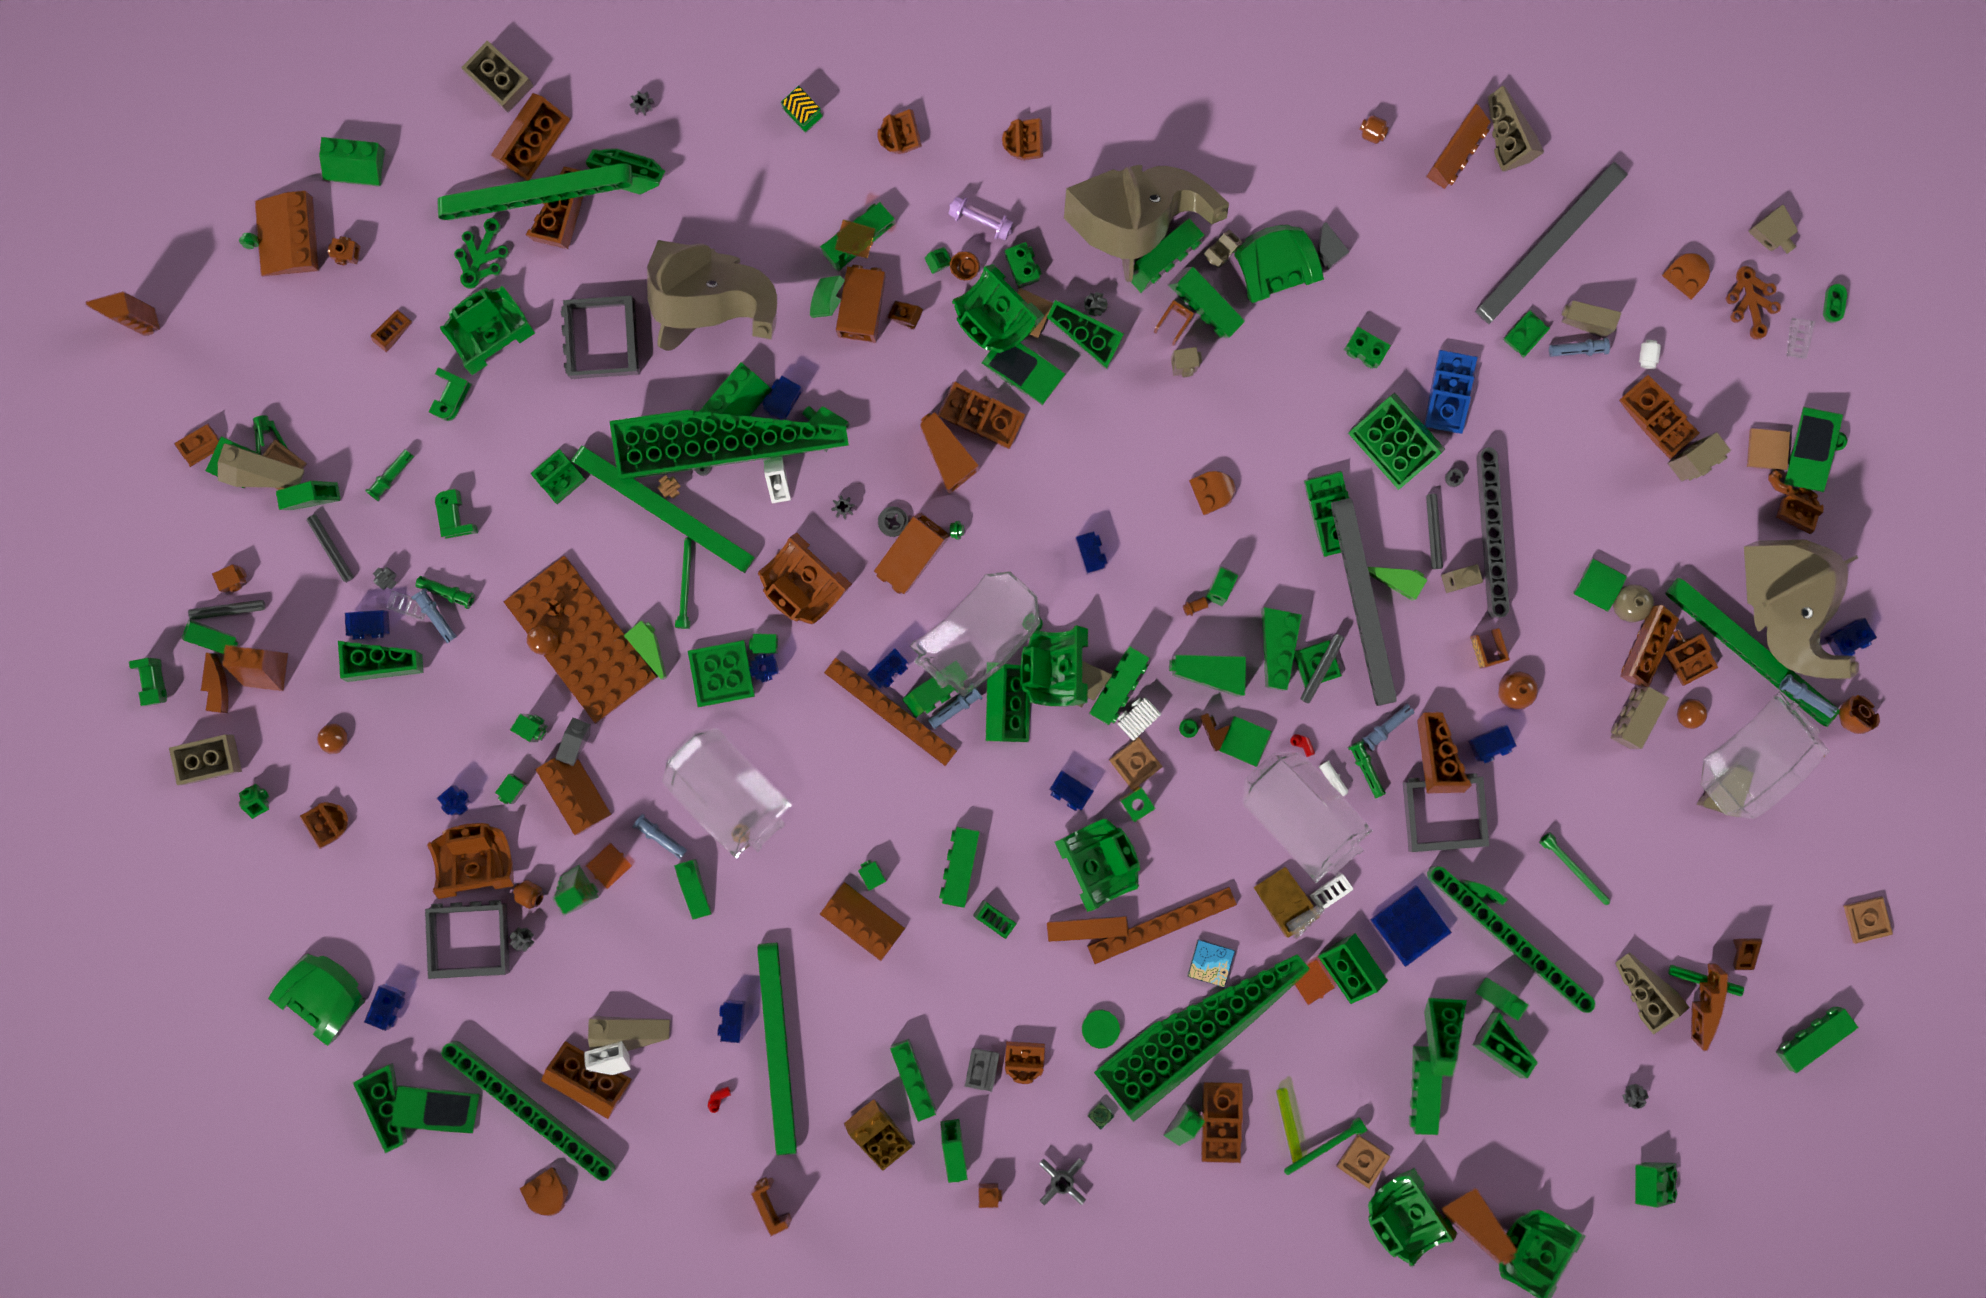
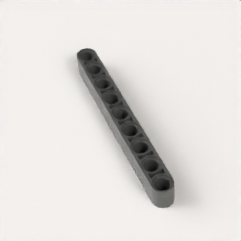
M1488 447L1481 450L1476 457L1488 614L1492 618L1505 617L1509 612L1498 454L1495 449ZM1484 453H1488L1491 456L1490 462L1484 460ZM1485 472H1490L1492 474L1491 481H1488L1485 478ZM1487 490L1493 493V500L1486 497ZM1489 509L1495 512L1494 519L1489 518L1487 514ZM1490 528L1496 531L1497 535L1495 538L1489 535ZM1492 547L1497 549V557L1491 555L1490 550ZM1493 566L1499 569L1498 576L1493 575ZM1495 585L1500 587V595L1494 593L1493 588ZM1497 604H1499L1502 607L1501 614H1497L1495 612V606Z

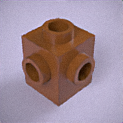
M340 236L339 239L332 238V243L328 246V254L336 264L346 266L347 263L358 265L361 246L355 241H351V238Z

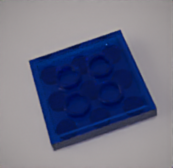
M1417 885L1369 919L1404 967L1452 933Z

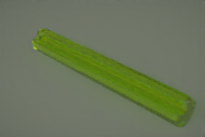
M1279 1088L1276 1090L1292 1163L1302 1158L1303 1155L1287 1088Z

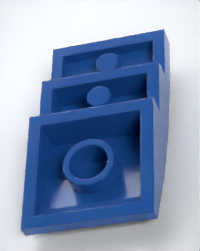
M1444 350L1438 351L1428 400L1425 427L1459 434L1463 433L1478 357Z

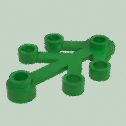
M489 218L484 222L486 233L478 251L474 243V235L469 231L462 234V240L466 243L473 260L471 267H469L466 261L467 253L463 249L459 248L454 252V256L459 261L463 271L460 281L468 289L475 288L479 284L480 279L492 274L498 276L502 272L501 266L497 263H492L489 268L478 271L482 264L499 257L507 258L509 256V250L505 246H499L497 250L486 254L493 236L499 233L501 228L499 222L494 218ZM496 225L495 230H490V227ZM467 235H471L470 240H465ZM502 249L506 250L504 255H500ZM463 252V257L458 258V253ZM495 266L498 267L497 272H493ZM472 276L474 278L473 281L468 282V278Z

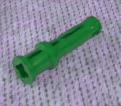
M404 449L383 475L377 476L374 484L365 491L379 502L380 496L387 489L391 488L392 481L414 456Z
M419 576L415 583V587L420 589L426 588L428 592L445 597L452 604L458 603L463 605L465 609H470L475 599V594L472 592L461 591L459 587L451 588Z
M1358 741L1348 746V750L1352 751L1356 760L1355 764L1360 766L1374 798H1379L1385 795L1386 792L1370 762L1372 757L1368 755L1363 745L1364 741Z

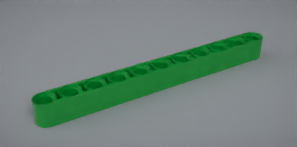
M615 164L441 196L437 199L438 218L441 220H454L630 188L633 185L632 167L629 164Z
M581 445L571 461L743 573H746L755 559L754 556L635 479H618L615 466Z
M1677 578L1665 592L1669 599L1818 723L1828 727L1839 714L1840 710L1837 708V712L1832 711L1835 715L1829 718L1804 700L1795 699L1788 691L1781 690L1779 688L1781 681L1790 674L1794 680L1801 684H1806L1808 690L1836 707L1798 674L1781 664L1769 650L1686 581Z
M1440 866L1429 868L1427 877L1436 887L1573 1007L1584 1013H1590L1594 1010L1595 1000L1451 873ZM1436 870H1440L1442 873L1439 880H1435L1433 876ZM1454 882L1456 890L1450 893L1448 886ZM1469 895L1471 902L1465 906L1463 898ZM1481 908L1485 910L1483 918L1478 917V911ZM1495 921L1500 923V928L1497 931H1494L1492 928ZM1513 934L1515 937L1514 942L1508 944L1507 937ZM1528 947L1529 954L1523 957L1522 949ZM1539 960H1543L1544 966L1538 970L1536 964ZM1557 972L1558 980L1552 982L1551 976ZM1571 985L1573 992L1567 995L1566 988ZM1586 998L1588 1001L1587 1006L1582 1008L1580 1005L1581 1001Z
M777 942L758 944L757 951L775 1149L778 1156L796 1154L797 1144L779 948Z
M451 1041L443 1046L441 1054L446 1061L600 1181H606L613 1175L615 1166L612 1161L461 1042ZM450 1046L456 1049V1055L450 1054ZM465 1058L471 1060V1067H467L464 1064ZM480 1070H483V1071L486 1072V1074H487V1078H486V1079H482V1078L479 1076V1071H480ZM495 1082H499L502 1085L501 1091L495 1089ZM510 1094H514L517 1097V1103L510 1101ZM525 1106L532 1108V1115L526 1114ZM540 1118L547 1120V1127H543L540 1124ZM555 1130H560L563 1133L562 1139L555 1136ZM571 1142H575L578 1145L577 1151L570 1148ZM586 1154L593 1156L594 1161L592 1163L586 1161ZM600 1167H607L609 1174H602Z

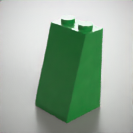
M1175 655L1173 659L1169 660V671H1172V676L1237 697L1245 696L1246 657Z

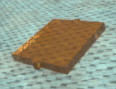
M843 219L840 232H837L838 239L835 249L867 259L870 247L873 246L872 240L875 229Z
M610 843L586 867L595 875V879H598L608 889L632 865L623 856L624 853H620Z
M1316 959L1307 965L1310 970L1295 984L1308 1005L1319 998L1322 999L1323 995L1335 988Z

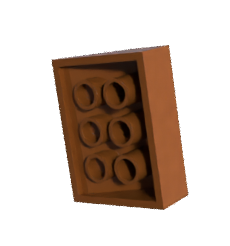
M295 191L255 201L261 276L319 271L313 196L306 191Z

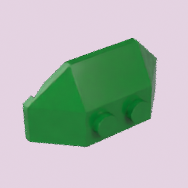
M592 149L586 160V165L590 169L622 163L631 165L633 185L622 190L639 195L658 187L665 175V170L654 159L620 149Z

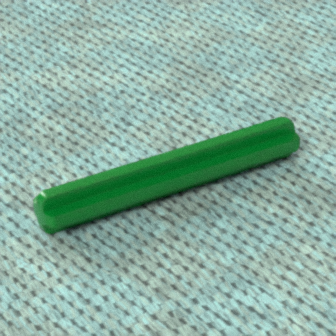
M1674 965L1669 967V975L1698 984L1700 982H1708L1707 975ZM1727 982V993L1741 997L1744 993V987Z

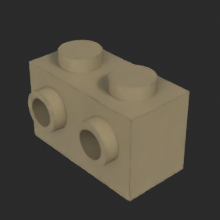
M1197 347L1174 350L1170 357L1173 376L1182 375L1183 378L1193 376V373L1197 372L1202 363L1201 352H1197Z

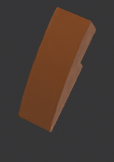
M206 653L201 691L208 692L206 711L228 713V685L223 666L217 654Z

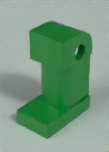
M438 367L435 375L448 381L439 401L434 399L428 412L445 421H452L458 415L472 384Z
M446 490L436 495L435 505L441 537L449 539L478 533L477 525H461L458 506L462 505L459 490Z
M143 658L129 661L130 669H137L139 671L142 691L138 692L140 705L151 706L165 703L167 701V692L164 686L161 659Z

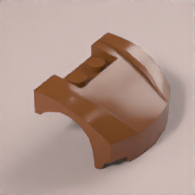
M796 532L788 538L781 551L758 571V576H760L764 586L763 592L779 611L794 621L814 624L838 602L851 587L852 583L839 571L836 574L832 572L808 549L810 544Z
M487 823L463 824L444 830L441 836L434 839L432 843L428 842L427 844L435 866L436 880L433 893L437 899L457 896L458 891L493 886L494 889L514 886L513 862L510 848L503 831L499 828L491 827Z

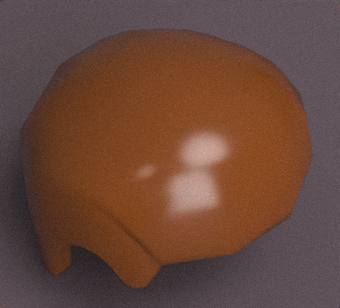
M968 251L956 253L950 261L951 273L963 281L972 280L980 270L978 258Z
M537 625L527 634V645L536 654L549 655L558 646V636L551 628L545 625Z
M1687 699L1679 705L1677 717L1684 727L1695 729L1705 723L1708 712L1705 705L1699 700Z
M327 724L318 733V745L328 754H338L347 745V733L343 727L337 724Z

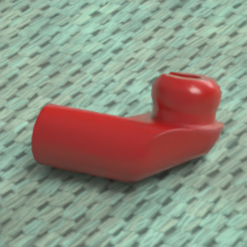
M1294 734L1291 737V745L1303 748L1306 757L1316 754L1308 737L1300 734Z
M728 1086L711 1093L707 1104L711 1113L718 1112L722 1099L731 1096Z

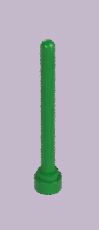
M689 537L684 539L680 612L677 620H675V628L690 629L691 622L689 617H687L692 539Z
M1551 832L1544 835L1539 843L1544 848L1552 850L1604 905L1610 904V899L1557 845L1556 837Z
M1359 1117L1353 1120L1350 1128L1286 1167L1284 1173L1290 1175L1352 1135L1365 1133L1367 1128Z

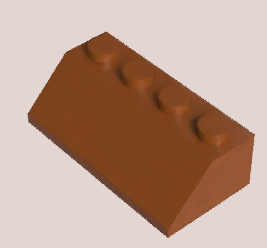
M532 93L490 156L528 181L558 139L570 118L544 97Z
M1475 104L1426 176L1443 189L1448 184L1451 186L1458 178L1456 175L1457 171L1464 169L1469 161L1466 159L1469 153L1472 155L1479 147L1477 144L1480 138L1484 139L1490 130L1487 128L1490 120L1478 104Z
M124 291L85 302L86 306L144 336L152 335L154 331L160 330L155 308Z
M1653 606L1637 634V640L1631 648L1629 658L1621 671V677L1629 683L1648 687L1652 682L1679 621V618L1665 606Z
M555 757L535 769L574 835L583 833L612 815L579 759L572 766L556 760Z
M846 882L841 885L820 912L822 917L880 961H882L905 930L901 924Z
M565 1041L547 1066L541 1081L609 1119L632 1079L622 1073L609 1075L587 1070L585 1067V1052Z

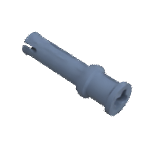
M1608 338L1594 341L1587 339L1581 343L1549 345L1550 357L1576 354L1592 356L1597 353L1608 355L1610 351Z
M426 588L411 597L412 600L418 603L421 612L427 614L446 643L457 637L436 608L437 603L433 602L427 594Z
M1788 674L1779 685L1781 690L1788 691L1795 699L1804 700L1827 715V717L1832 718L1835 715L1832 711L1837 712V707H1834L1808 690L1806 684L1797 682L1793 679L1792 675Z
M973 684L968 691L959 694L957 700L929 718L928 721L934 729H937V727L962 709H969L972 703L978 699H983V697Z
M1405 704L1403 708L1381 726H1375L1368 736H1363L1361 740L1364 741L1365 746L1369 750L1374 751L1376 745L1381 741H1386L1390 732L1415 713L1412 708L1409 710L1411 706Z
M641 814L632 826V828H637L644 833L647 839L652 838L679 860L687 851V849L659 829L658 824H653L646 819L644 814Z

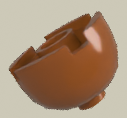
M1521 671L1511 672L1505 675L1499 682L1498 696L1501 702L1508 708L1516 710L1525 709L1537 699L1538 685L1535 679L1527 673Z
M1853 695L1842 703L1839 711L1841 725L1855 734H1864L1878 727L1880 716L1879 713L1875 714L1873 710L1874 704L1862 695Z

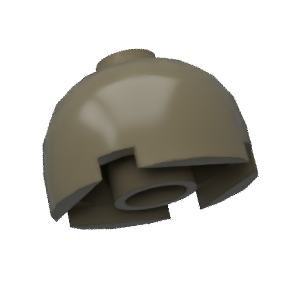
M1631 584L1621 588L1613 603V608L1620 619L1635 623L1644 620L1654 606V599L1647 588Z

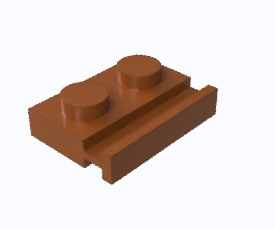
M208 423L175 442L174 445L188 462L189 467L212 455L220 439Z

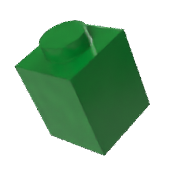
M753 634V638L749 640V649L753 650L752 653L778 654V635Z
M508 774L495 793L499 795L498 799L504 804H514L528 784L514 774Z
M868 860L860 865L862 868L858 872L869 891L887 881L877 861L871 862V860Z

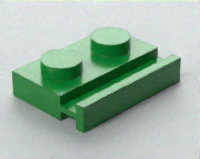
M1529 310L1503 340L1524 358L1550 328L1544 325V322Z

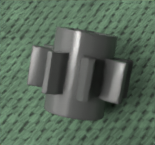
M638 91L635 96L631 95L633 103L630 104V107L635 108L634 112L636 115L643 113L646 116V112L649 110L653 111L650 104H653L654 101L652 98H649L648 92L642 94Z
M1098 292L1095 294L1090 293L1084 301L1085 310L1089 311L1088 315L1095 317L1096 315L1101 316L1108 306L1107 299L1103 298V294Z
M840 495L839 501L833 500L836 505L831 510L837 511L836 518L842 515L846 520V515H853L851 508H854L855 504H849L850 497L844 500L842 495ZM842 503L848 506V508H845V512L838 509Z
M387 566L384 569L378 567L373 573L375 576L373 582L383 590L386 588L392 589L398 583L395 581L396 573Z
M518 927L509 936L513 939L510 945L516 951L523 950L526 952L534 944V941L531 940L534 934L528 928L521 929Z
M1637 1084L1629 1085L1624 1090L1625 1094L1622 1095L1625 1104L1628 1103V1106L1633 1109L1644 1107L1647 1103L1646 1099L1649 1098L1647 1090H1644L1643 1086L1640 1087Z

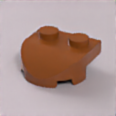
M908 109L896 115L889 114L883 118V123L877 131L878 140L882 147L897 154H904L922 147L913 110Z
M1037 118L1024 121L1016 119L1012 121L1011 125L1002 135L1004 149L1011 156L1019 160L1043 158L1042 120Z
M1686 253L1678 256L1662 276L1692 300L1707 283L1710 269L1707 261L1702 256L1696 253Z
M1210 471L1189 480L1203 515L1228 506L1236 492L1233 479L1221 471Z
M1799 488L1792 490L1789 495L1782 499L1776 518L1808 534H1812L1815 531L1819 516L1824 511L1823 504L1820 505L1817 500L1818 495L1814 491Z
M320 803L315 808L300 815V819L319 849L342 837L348 825L346 811L343 807L334 803Z
M1006 1041V1074H1009L1013 1081L1019 1084H1030L1038 1076L1041 1077L1044 1070L1045 1044Z
M553 1167L520 1188L528 1207L534 1213L543 1216H553L565 1207L564 1203L566 1196H568V1189L566 1185H563L556 1169Z

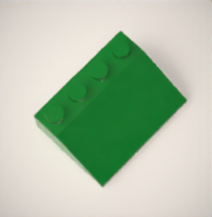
M1395 392L1348 433L1398 490L1445 450L1441 443Z

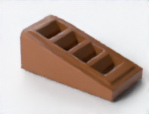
M396 310L370 335L372 341L387 352L411 325L412 321L399 310ZM398 318L403 324L400 325L395 320ZM394 325L397 328V330L395 331L390 326ZM389 331L392 335L389 336L385 332Z

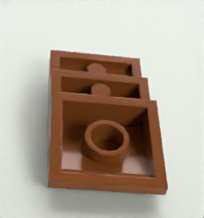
M1649 375L1644 377L1619 400L1639 427L1670 460L1700 433L1687 420V416L1674 404L1675 400Z
M953 382L938 416L975 435L1010 449L1025 414L994 398H989L975 390Z
M1708 963V982H1700V1001H1692L1691 1039L1703 1051L1708 1050L1716 1034L1727 994L1728 974L1716 963Z
M1203 1082L1202 1117L1205 1123L1202 1126L1201 1162L1241 1163L1242 1083Z

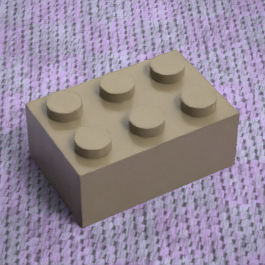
M488 40L461 67L465 74L507 113L534 86L529 78Z
M1716 432L1697 440L1667 464L1681 481L1687 479L1691 481L1701 475H1706L1712 470V466L1720 464L1727 459L1726 454L1731 449Z
M1649 686L1638 687L1632 690L1629 695L1630 701L1628 705L1624 706L1620 712L1621 718L1619 722L1615 723L1611 729L1612 735L1610 738L1629 749L1643 748L1669 697Z
M225 734L169 748L177 786L189 785L242 772L233 734Z

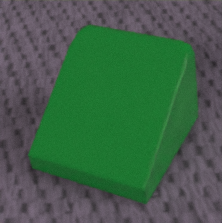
M943 247L929 252L925 256V261L931 273L934 274L949 267L951 258L946 248Z

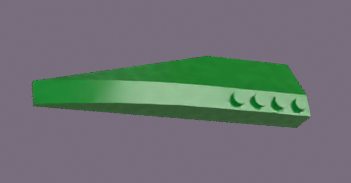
M692 410L609 421L617 474L620 480L849 446L846 426Z
M1297 954L1276 964L1275 967L1269 970H1263L1250 979L1247 978L1233 987L1230 986L1203 999L1202 1002L1196 1005L1193 1004L1187 1007L1184 1011L1174 1013L1169 1018L1151 1025L1094 1073L1128 1117L1135 1122L1256 1021L1293 987L1310 968Z

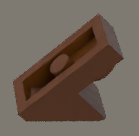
M895 301L887 318L914 330L923 309L916 305Z
M1203 714L1199 717L1214 752L1219 751L1230 725L1215 730L1214 727L1217 724L1213 715Z
M1733 939L1737 950L1733 962L1734 969L1754 970L1762 939Z

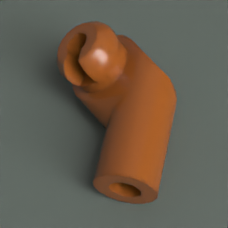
M1775 470L1772 474H1769L1768 481L1775 491L1786 495L1792 492V486L1784 484L1779 480L1782 478L1780 472Z

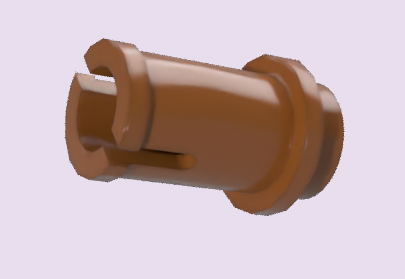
M1204 596L1190 603L1185 602V605H1183L1186 616H1193V613L1208 608V603Z

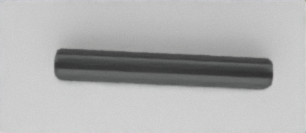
M1428 494L1426 496L1431 564L1432 569H1442L1443 559L1437 494Z
M311 515L307 518L309 526L344 582L351 581L354 576L319 518L316 515Z
M264 600L195 608L188 610V617L194 620L265 610L266 606Z
M1339 634L1334 635L1300 698L1303 702L1307 704L1311 702L1345 640L1343 636Z

